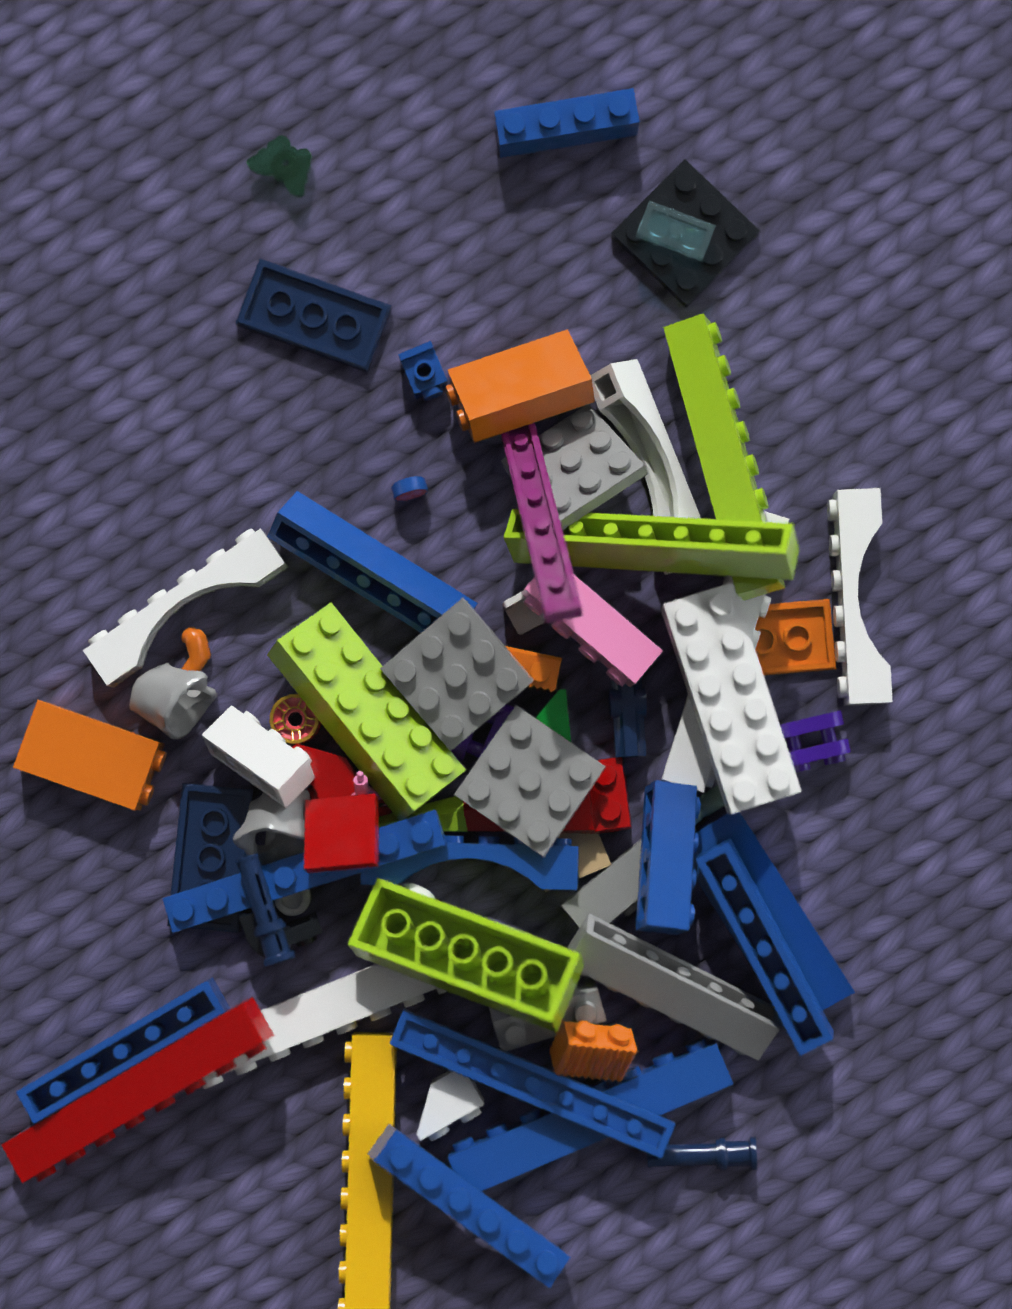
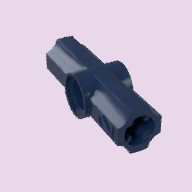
M642 676L631 687L626 683L620 686L610 678L611 688L608 689L610 720H613L615 758L646 756L644 719L647 717V701L645 687H642Z

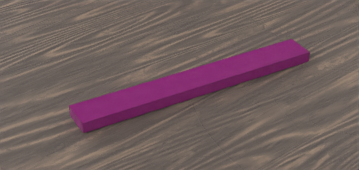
M532 423L502 433L503 447L546 624L583 616L582 605L536 425Z

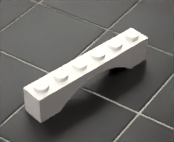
M638 359L611 363L590 375L594 398L599 411L614 424L634 454L646 466L648 474L644 477L650 493L653 516L701 519ZM664 572L665 575L672 573V572Z
M880 488L837 490L832 495V500L827 502L828 520L834 521V535L829 537L830 556H836V570L831 572V587L833 592L838 591V606L833 607L834 627H840V641L835 642V658L837 663L842 662V677L837 678L838 698H844V706L888 704L893 702L891 666L878 653L870 640L861 618L858 601V578L863 556L872 537L882 525Z
M261 528L256 532L253 529H249L242 533L235 540L237 545L227 552L224 549L216 551L206 559L208 565L197 572L194 569L187 571L176 580L179 585L168 592L165 589L158 591L147 600L149 603L147 607L138 613L135 609L131 610L118 620L120 624L109 633L107 630H103L88 640L90 646L84 649L83 652L107 686L114 688L143 668L147 652L156 634L166 621L185 604L203 594L222 588L238 586L260 587L288 568Z

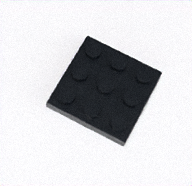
M684 159L611 233V237L687 308L759 235L760 230Z

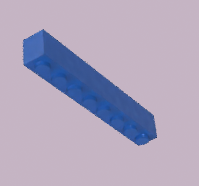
M704 1037L687 1044V1051L676 1056L672 1052H667L652 1059L654 1065L640 1070L639 1066L629 1068L620 1083L614 1081L607 1084L605 1080H601L589 1086L660 1116L731 1086L733 1082L714 1040L707 1042ZM535 1108L519 1116L520 1122L507 1127L506 1122H502L486 1130L487 1136L474 1141L472 1136L455 1142L452 1144L454 1150L448 1152V1160L454 1172L480 1191H483L606 1139L609 1136L550 1111L540 1112L539 1108Z

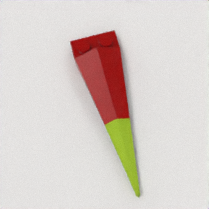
M622 757L597 760L606 766V769L561 833L601 834L633 829ZM457 796L424 804L408 817L411 818L437 810L443 832H507ZM393 813L380 816L379 828L399 820Z

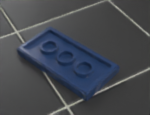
M260 258L235 324L238 327L368 373L392 306Z
M182 783L170 896L240 873L235 860L247 855L244 849L235 845L233 836L245 822L249 804L254 800L255 790ZM239 912L191 928L239 933L241 928Z

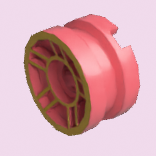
M289 694L281 697L273 705L270 712L271 728L276 730L289 744H304L311 741L318 734L322 725L298 694ZM298 712L302 716V722L298 726H293L291 721H288V718Z

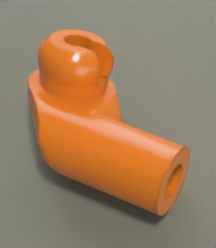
M188 627L183 631L181 639L186 644L189 658L181 669L202 671L211 656L207 636L200 629Z

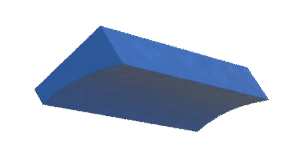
M726 812L696 831L695 833H698L699 844L697 852L693 854L692 867L697 872L696 882L754 973L756 974L753 966L696 861L698 854L731 838L822 1010L854 994V989L740 812L727 814Z

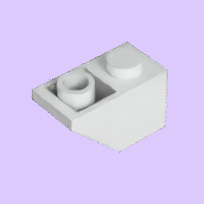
M448 1070L432 1080L417 1132L420 1141L426 1137L434 1141L450 1131L447 1125L458 1119L465 1123L481 1113L479 1107L484 1105V1098L474 1080L452 1070Z

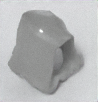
M165 663L148 670L136 679L132 687L129 709L136 712L150 724L158 727L169 738L181 739L190 733L218 695L215 689L207 686L208 677L205 673L183 670Z
M304 789L287 808L263 792L259 798L251 801L249 804L245 822L233 836L235 845L244 849L247 856L258 853L259 861L263 865L303 853L305 800H311L309 792ZM266 831L265 845L256 844L255 836L257 832Z

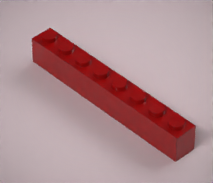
M252 997L18 1134L1 1146L22 1183L32 1177H35L37 1182H40L57 1172L54 1164L64 1159L66 1164L69 1165L86 1155L87 1153L83 1147L94 1142L98 1148L117 1137L113 1130L124 1124L126 1130H129L146 1120L143 1112L154 1107L158 1113L176 1102L173 1095L184 1089L186 1094L189 1095L206 1085L203 1077L213 1071L219 1077L235 1068L237 1065L234 1059L245 1053L249 1060L266 1050L267 1047L264 1042L275 1035Z

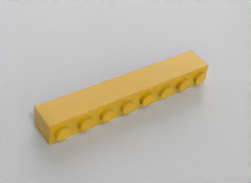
M354 1032L352 1041L345 1042V1063H351V1077L344 1078V1099H350V1114L343 1115V1136H349V1151L343 1150L342 1173H348V1187H342L341 1210H347V1224H341L340 1246L346 1247V1261H340L339 1284H345V1298H339L338 1309H391L394 1175L376 1163L368 1155V1152L388 1124L395 1127L397 1047L389 1044L393 1033Z

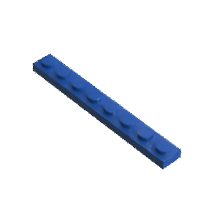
M437 810L380 827L378 867L447 845ZM304 852L261 866L272 901L377 868L369 867L307 873L304 870ZM240 873L162 898L172 933L251 908Z
M403 1009L389 1043L399 1049L659 1158H662L675 1126V1122L571 1078L563 1075L558 1076L552 1070L406 1009Z

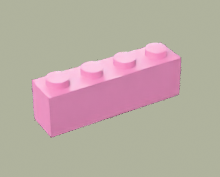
M574 575L583 616L553 622L551 624L552 628L565 639L571 636L581 645L579 651L590 661L595 663L599 660L608 668L606 674L618 685L623 686L626 683L629 687L633 686L663 650ZM534 577L521 594L526 598L524 604L540 616L544 612Z

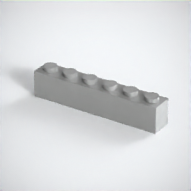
M590 913L568 945V949L581 954L584 962L582 976H589L603 983L611 991L621 992L635 999L640 1005L646 1008H653L667 1015L672 1021L685 1024L699 1031L708 1039H716L730 1046L740 1055H748L759 1060L780 1030V1017L773 1005Z

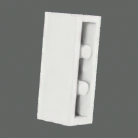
M231 705L202 734L212 756L285 808L315 779L310 765L312 762L310 756L300 747L293 749L287 745L285 739L276 730L270 729L267 731L261 726L257 718L248 711L242 713Z

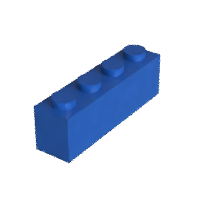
M634 88L494 111V124L500 158L637 136L640 123Z
M655 780L645 787L636 930L679 935L688 931L689 926L693 924L695 909L694 905L690 904L691 890L696 885L697 872L692 867L693 854L697 852L699 844L698 833L694 832L695 819L698 818L701 809V801L697 797V786Z

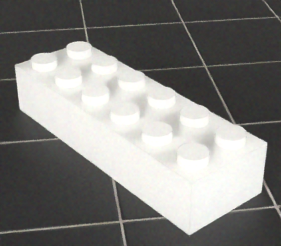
M733 582L663 604L660 609L727 814L740 812L802 792Z

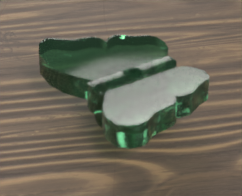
M280 135L268 142L267 148L260 149L256 155L248 158L247 166L251 172L257 175H273L277 181L282 180L287 191L292 196L302 198L305 195V186L308 181L307 173L311 170L312 154L305 148L297 150L291 146L286 136Z

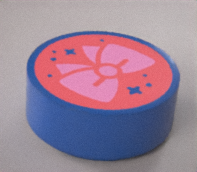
M421 476L399 480L391 487L395 501L412 500L428 493L426 479Z

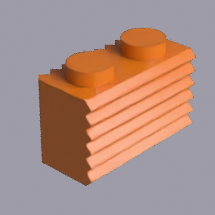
M506 646L534 679L527 686L529 690L535 688L536 691L541 689L543 693L547 690L550 694L555 692L562 658Z
M562 1021V1026L559 1027L557 1036H555L552 1046H550V1055L556 1075L562 1074L565 1077L570 1075L571 1077L577 1076L578 1078L583 1076L585 1079L590 1077L592 1080L596 1077L598 1080L603 1078L605 1081L610 1079L612 1082L617 1080L619 1083L623 1080L637 1053L632 1029L625 1028L622 1025H594L587 1021Z

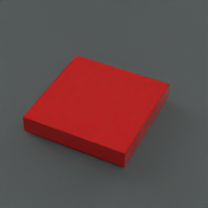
M375 793L305 800L304 870L307 873L378 867L379 797Z

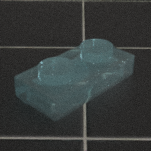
M649 200L636 237L703 261L716 225Z

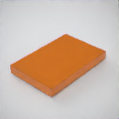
M830 599L774 603L769 605L765 618L758 617L755 630L761 631L755 651L764 676L836 670Z

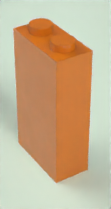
M568 329L447 370L450 384L445 386L447 397L451 406L458 405L459 410L456 411V416L461 430H469L474 443L595 402L592 378Z
M37 700L13 768L132 810H141L142 805L148 806L152 798L155 786L150 783L154 772L161 771L167 752L162 751L165 743L49 702Z

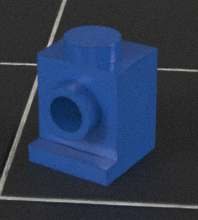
M431 341L398 354L416 400L423 397L425 401H428L444 393L443 388L448 385V381ZM427 366L431 369V373L427 377H421L418 375V369Z

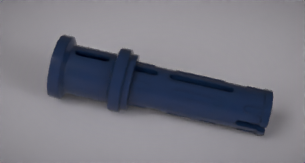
M256 853L237 859L235 862L238 865L257 927H254L255 931L253 933L260 940L266 958L263 964L266 967L296 957L294 951H290L283 930L286 927L285 921L283 922L282 919L277 917L258 858L259 855Z
M750 1137L748 1141H726L725 1138H719V1140H715V1143L667 1144L662 1158L647 1153L648 1168L716 1165V1168L720 1169V1171H726L727 1167L749 1166L751 1170H757L756 1137Z

